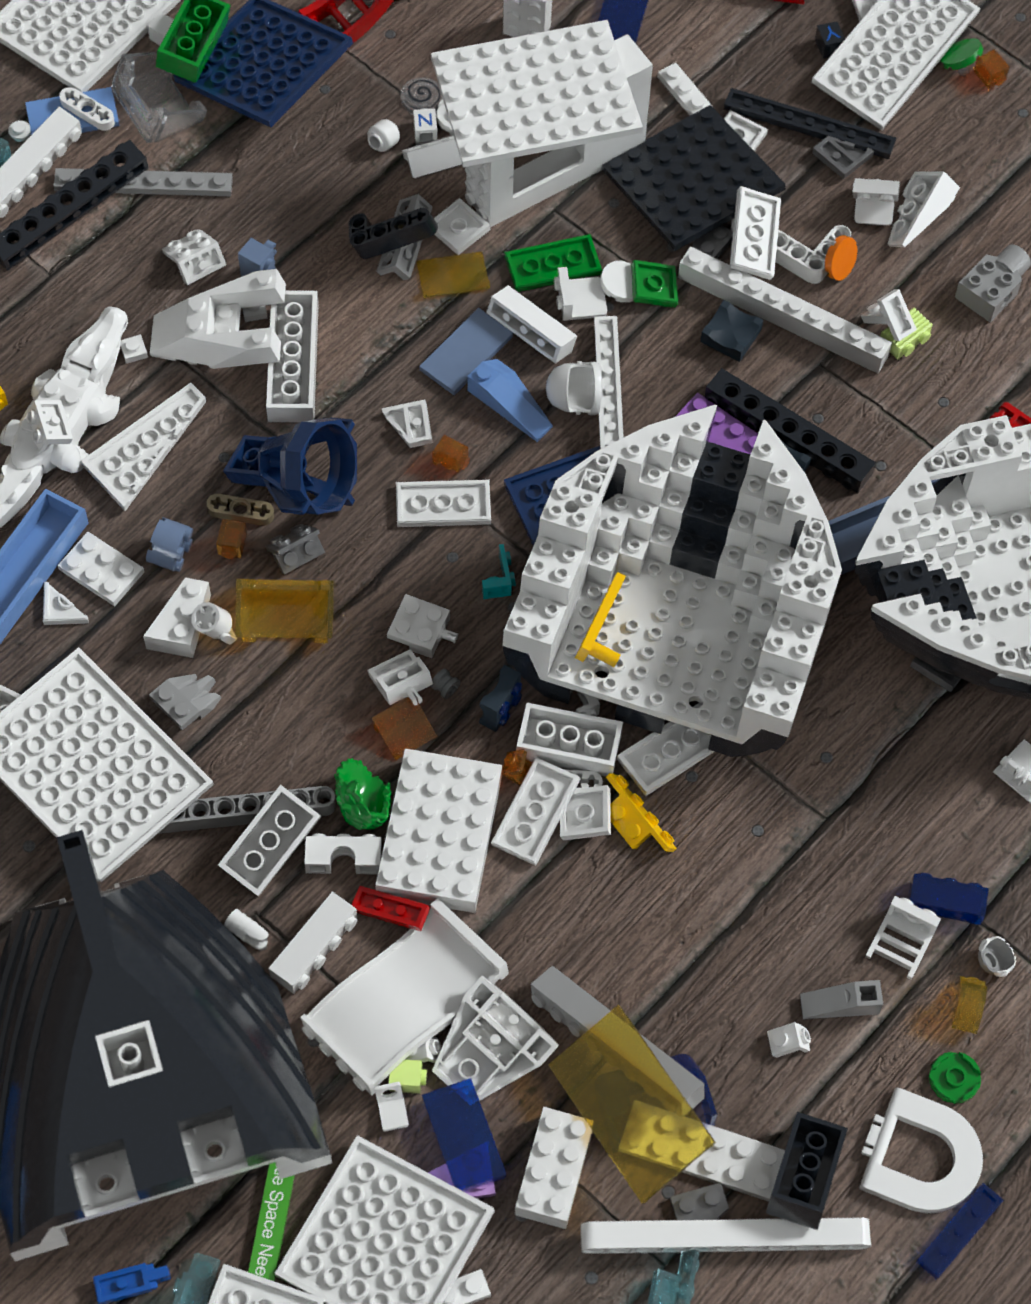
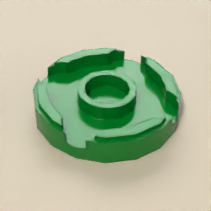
M975 38L958 41L949 48L940 60L945 69L949 67L952 70L965 68L976 61L975 57L978 54L979 56L983 54L982 44L979 39Z
M947 1052L937 1057L932 1064L929 1073L930 1086L934 1093L945 1102L953 1104L965 1103L972 1099L979 1090L981 1072L974 1059L965 1053Z

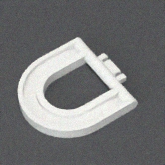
M895 1088L885 1117L875 1114L873 1119L874 1123L881 1126L872 1124L865 1144L873 1147V1149L863 1147L861 1154L870 1158L859 1188L862 1191L916 1212L938 1213L949 1210L959 1205L970 1195L980 1178L983 1154L978 1136L969 1122L953 1109L904 1089ZM897 1120L941 1137L948 1144L953 1155V1166L951 1172L944 1179L937 1182H923L881 1165Z

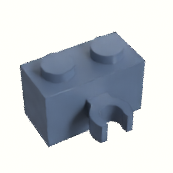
M250 238L238 252L241 277L255 271L275 269L274 256L277 250L273 248L276 246V243L267 240L263 245Z

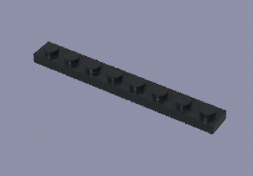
M734 88L730 89L724 103V110H731L743 116L823 140L827 136L834 137L842 142L853 143L855 148L864 151L870 148L874 151L873 155L888 160L896 143V137Z

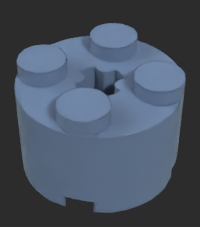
M162 517L151 537L150 542L152 543L151 548L153 550L148 549L146 561L172 571L180 572L184 564V559L182 558L184 551L189 552L193 543V539H191L193 528Z

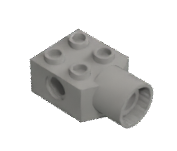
M1014 244L1007 245L997 257L985 255L959 282L955 298L991 323L1017 296L1022 282L1021 276L1031 266L1029 255L1021 247Z

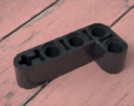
M419 208L372 225L364 213H358L351 217L348 224L350 244L362 259H369L429 238L438 230L437 222L426 208Z

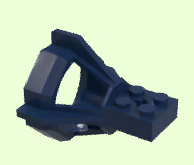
M323 418L302 421L294 426L292 432L276 437L244 435L223 472L231 483L267 487L282 513L318 515L340 511L343 505L352 506L355 502L350 494L357 482V443L350 434L355 423L352 419ZM325 441L327 442L330 455L327 481L309 476L305 471L307 466L305 454L309 447ZM306 492L312 493L317 497L311 501Z

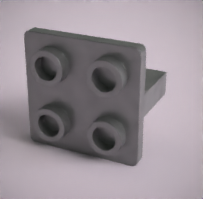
M299 524L290 529L291 533L284 537L283 535L276 536L270 540L271 544L265 546L267 551L273 554L282 574L285 575L325 553L317 536L320 534L317 528Z

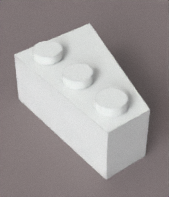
M185 578L144 634L146 649L193 658L200 632L193 627L191 617L194 609L199 604L209 602L211 597L209 582Z

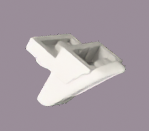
M855 178V183H853V198H856L855 222L868 225H891L894 202L898 201L899 181Z

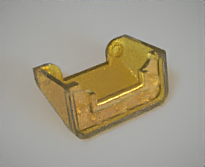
M236 579L235 637H241V642H256V637L314 638V643H328V638H333L335 581Z

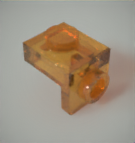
M521 749L507 752L501 773L519 786H521L532 765V762L526 759L527 751Z

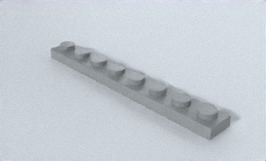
M56 168L54 191L57 192L62 189L65 183L73 181L85 169ZM144 171L115 193L231 196L233 176L232 173ZM102 176L99 179H105L107 176ZM84 189L81 192H87L89 189Z

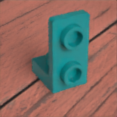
M499 544V559L503 577L494 576L482 580L483 600L511 596L512 586L516 585L514 572H509L508 568L511 565L510 552H505L504 544Z

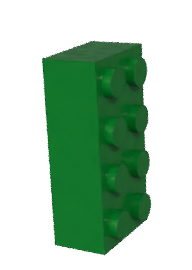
M184 0L157 50L155 67L196 83L228 22L231 5L220 0Z

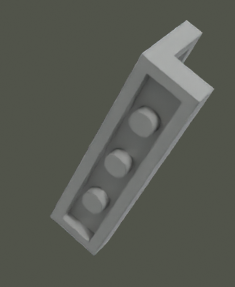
M417 194L399 200L394 217L419 208H426L431 213L433 207ZM422 240L383 253L376 272L380 275L395 272L403 280L410 279Z

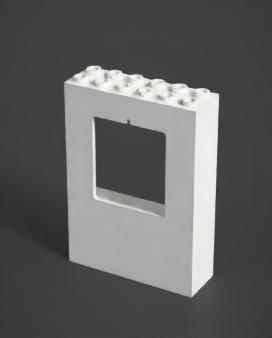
M628 34L615 40V44L643 125V132L552 150L515 170L514 158L465 167L466 201L470 206H474L477 214L490 224V228L601 171L604 163L645 142L653 65Z

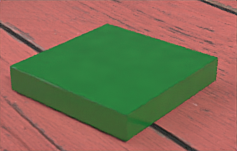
M633 260L631 263L633 302L676 308L678 305L676 266Z

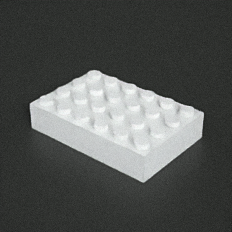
M405 749L378 871L376 890L430 905L438 898L449 909L475 913L502 780V765Z

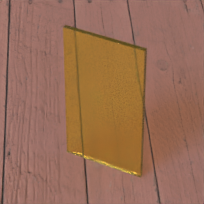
M620 1005L614 1007L549 1064V1067L643 1204L716 1143Z

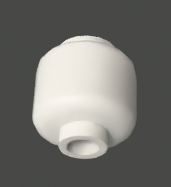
M382 119L369 128L367 132L368 143L374 150L386 152L398 143L400 139L399 130L392 121Z

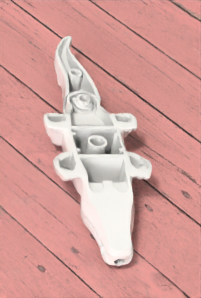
M110 306L103 310L97 321L67 348L61 368L57 371L49 369L35 379L31 389L33 401L25 411L22 419H13L3 428L0 435V443L11 446V453L7 456L5 464L1 468L0 528L14 517L30 500L40 486L44 473H48L56 466L70 473L81 471L84 468L81 460L89 454L84 449H81L78 443L88 425L98 426L107 423L117 415L120 397L107 395L106 387L113 374L120 349L121 337L128 324L127 315L121 309ZM34 400H61L73 437L70 444L48 445L44 452H39L37 444L33 441L31 425L27 422V412L30 410Z

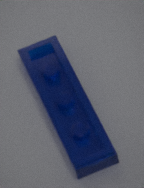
M982 1183L920 1256L917 1263L938 1280L1004 1200L986 1184Z

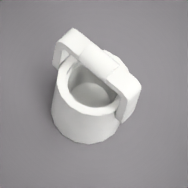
M203 602L194 609L191 622L197 631L213 639H221L229 645L237 640L231 628L232 618L228 611L210 602Z

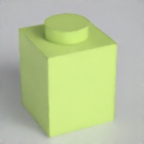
M404 1060L389 1074V1084L400 1082L403 1093L420 1094L421 1085H426L427 1070L422 1069V1061Z

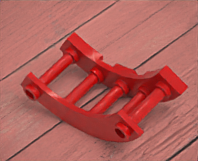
M316 0L307 7L300 9L298 13L317 22L328 15H332L345 30L343 33L352 37L354 43L377 23L393 0H375L370 8L363 0H351L364 14L353 25L338 10V7L346 0Z

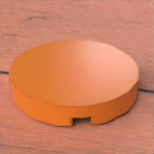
M844 235L834 240L837 242L834 246L831 245L825 257V270L829 273L828 277L839 281L845 279L850 274L857 258L856 241L854 238Z

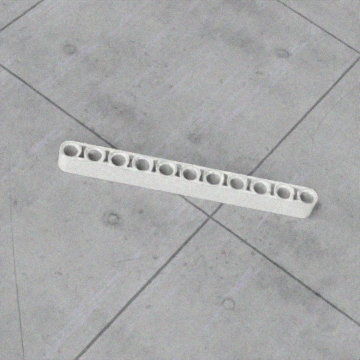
M821 1218L818 1230L785 1219L598 1221L581 1224V1249L583 1253L589 1254L859 1250L871 1247L869 1219Z

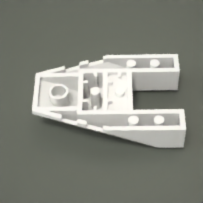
M271 269L252 272L190 297L155 314L153 317L150 355L176 361V359L183 360L193 365H197V363L208 365L213 369L279 362L281 341L272 327L239 331L241 308L284 303L286 284L279 271Z

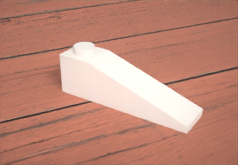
M914 172L904 189L903 196L905 201L898 209L900 217L893 225L888 241L890 247H906L953 202L960 187L945 172Z

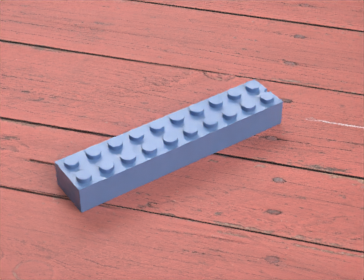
M46 488L0 549V644L89 523L84 508Z

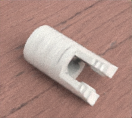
M235 909L226 919L224 926L235 936L261 951L266 949L269 937L268 932L239 909Z

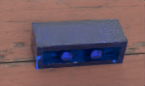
M914 873L910 882L908 900L921 909L933 911L939 917L981 925L986 913L989 888H985L978 883H960L953 878H935L929 873Z

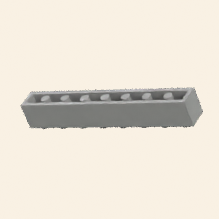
M551 966L531 983V998L536 1006L539 1008L543 1007L551 1014L555 1021L565 1024L574 1036H580L593 1051H599L612 1066H618L631 1081H637L651 1097H657L670 1112H676L683 1118L704 1099V1083L554 966Z

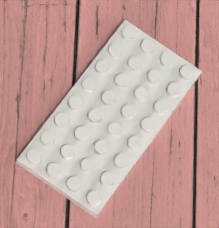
M878 0L813 77L812 83L882 131L977 16L980 8L969 0Z

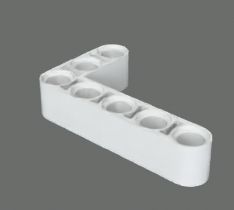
M732 219L731 231L734 229V219ZM844 225L835 226L813 251L778 230L777 246L779 247L776 249L775 262L805 281L817 284L828 274L825 270V257L831 245L834 246L837 242L834 240L841 235L851 237V231Z

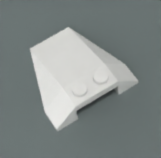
M481 976L464 995L432 1071L468 1105L472 1106L541 1066L559 1045L540 1024L508 995L484 976Z

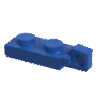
M146 1263L94 1276L93 1282L98 1304H107L158 1289L157 1283L170 1280L171 1277L167 1265L154 1269L153 1264L146 1265Z

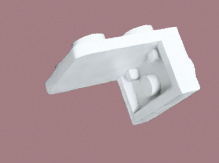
M567 267L558 268V277H554L555 291L559 292L557 308L562 311L563 321L607 315L605 293L600 285V277L569 279Z

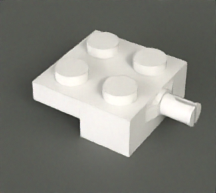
M405 594L388 630L387 638L408 645L411 651L432 658L442 638L455 643L458 633L446 630L450 620V610Z
M411 649L368 670L369 677L389 705L406 697H409L414 705H418V703L422 702V697L418 694V691L433 685L430 671L420 657L414 655Z

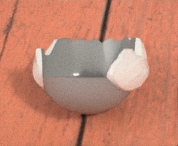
M999 936L982 940L978 952L980 967L991 975L997 977L1007 976L1016 964V957L1014 956L1013 949L1009 947V943H1006Z

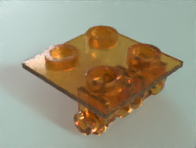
M409 697L372 717L375 723L373 724L377 733L380 732L395 761L403 757L405 749L415 750L437 737L419 703L414 705Z

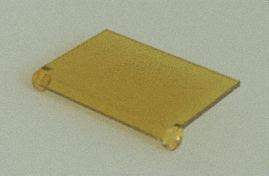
M483 252L416 261L423 298L490 289Z

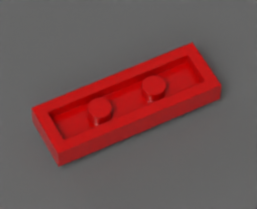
M359 886L352 903L358 914L418 931L422 930L430 911V907L427 904Z

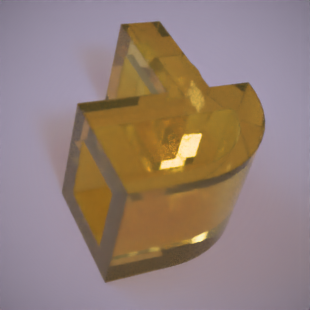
M960 976L957 1000L952 1014V1028L977 1034L986 1001V982L980 981L975 977L967 978Z

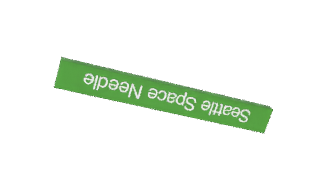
M275 1162L270 1163L248 1271L251 1274L274 1282L295 1175L280 1179Z

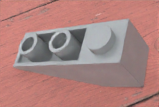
M880 980L851 982L800 994L803 1019L879 1015L883 1007Z

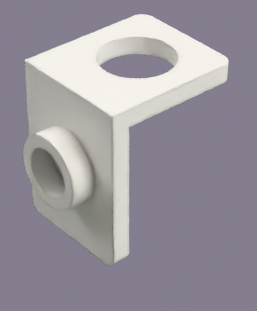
M400 1082L376 1086L375 1093L383 1131L408 1127V1118ZM386 1090H395L392 1094H382Z

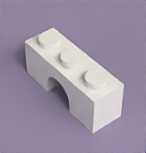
M320 833L306 836V873L331 874L333 860L338 856L347 855L355 861L356 874H378L382 858L381 837L373 834H365L362 837H352L349 834L326 836Z

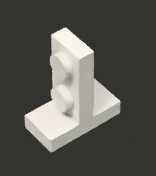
M894 289L878 299V303L867 308L868 311L861 315L864 323L888 324L895 341H900L917 330L899 289Z

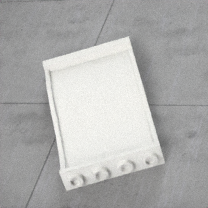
M438 898L430 904L431 908L421 931L408 930L389 948L334 988L308 1015L303 1014L301 1016L304 1034L310 1040L315 1038L320 1043L318 1046L327 1057L332 1055L337 1060L335 1062L337 1067L344 1074L349 1072L354 1077L352 1079L354 1084L361 1091L366 1089L371 1095L375 1093V1087L401 1062L453 1022L464 995L481 976L495 984L499 979L503 980L509 974L507 963Z

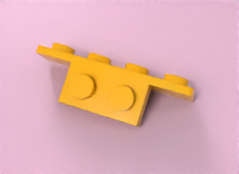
M609 773L606 776L607 780L620 794L611 803V823L632 849H637L652 835L665 851L674 852L677 848L673 844V837L667 831H662L658 826L659 820L653 813L645 810L642 806L644 804L643 800L636 793H632L629 790L628 781L620 774Z

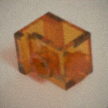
M446 435L442 437L432 452V462L434 465L437 466L438 463H441L446 469H453L458 473L461 469L464 470L470 461L468 447Z

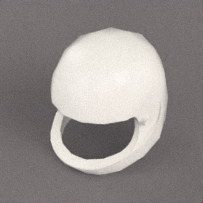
M577 361V363H565L555 367L549 375L546 384L547 398L551 404L565 412H576V415H580L581 412H586L589 415H598L601 400L600 364L597 362Z

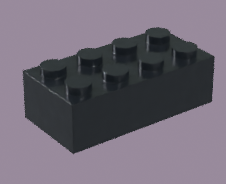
M797 1112L766 1211L767 1214L818 1230L848 1130L847 1127Z

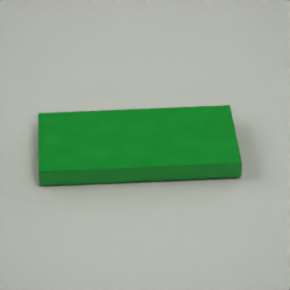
M590 234L504 252L511 280L517 292L554 285V277H558V268L567 267L569 279L588 278L602 274V267Z

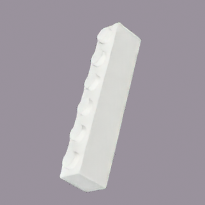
M58 107L0 167V218H3L8 213L9 208L15 202L17 203L21 200L24 192L37 183L38 178L51 168L53 162L58 157L65 154L67 147L80 138L82 133L80 121L61 107Z

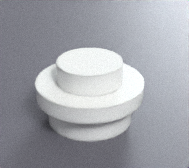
M25 121L13 122L8 130L10 137L17 142L26 141L31 133L30 125Z

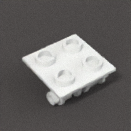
M1024 739L1008 756L1003 757L1000 765L993 773L1031 803V744Z

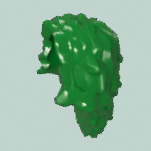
M348 758L347 761H342L341 765L336 769L334 777L336 779V800L345 821L358 830L375 829L376 827L383 826L384 822L388 820L391 810L390 795L392 792L390 790V783L384 784L379 779V776L372 777V772L367 770V767L363 765L361 760L357 761L353 758Z

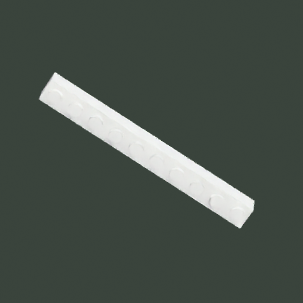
M691 246L680 262L679 279L873 372L879 373L889 356L892 342L750 274L732 269L729 264Z

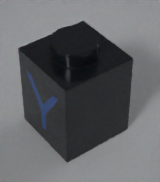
M837 21L817 25L815 42L822 58H830L845 40Z

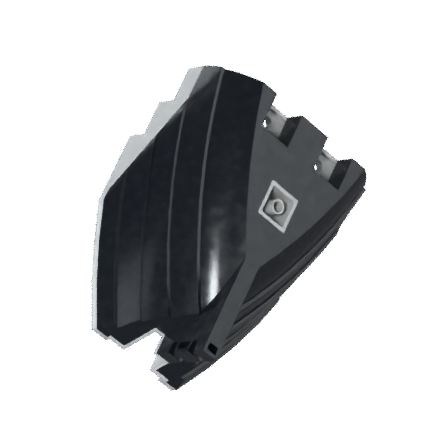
M83 830L58 836L57 841L73 900L66 902L64 898L15 912L0 958V1214L9 1252L14 1261L69 1245L64 1228L66 1226L275 1162L279 1177L283 1179L332 1163L330 1150L312 1090L277 984L244 945L200 901L164 870L115 883L113 889L102 892ZM217 1144L223 1148L222 1153L218 1157H210L207 1154V1150L211 1145ZM106 1177H110L115 1181L113 1188L108 1191L99 1188L100 1181Z

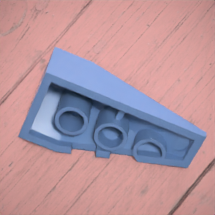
M498 359L482 361L468 375V391L536 442L552 428L551 422L517 374Z

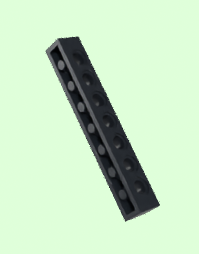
M129 139L125 143L119 144L109 155L101 157L91 168L83 170L73 181L65 183L62 189L55 194L47 196L40 205L29 209L22 218L11 222L8 228L0 233L1 265L7 271L146 171L149 167L145 155ZM102 176H107L105 179H99ZM84 189H89L87 192H81ZM66 202H72L69 205H63ZM48 215H54L51 218H45ZM30 228H36L33 231H28V229ZM14 240L18 241L15 244H10Z
M723 368L718 371L706 386L704 396L706 400L711 401L734 418L743 422L750 429L759 432L763 420L771 419L772 421H767V423L782 442L793 450L811 457L809 466H814L821 470L825 476L834 478L842 483L846 489L859 493L873 475L876 465L875 461Z

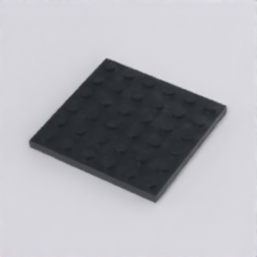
M711 105L646 139L645 142L602 165V171L674 251L734 219L737 190L740 186L771 196L786 190L785 183Z

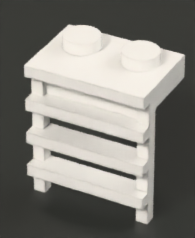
M895 896L865 957L870 959L874 952L910 970L907 978L912 979L941 918L937 917L931 910L915 906L906 898ZM885 928L921 944V949L918 950L884 933ZM879 940L915 957V962L913 963L878 946Z

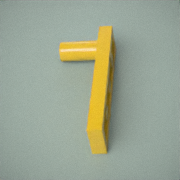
M617 572L611 581L575 656L576 659L584 662L589 654L612 667L616 666L621 654L595 640L624 582L625 575Z

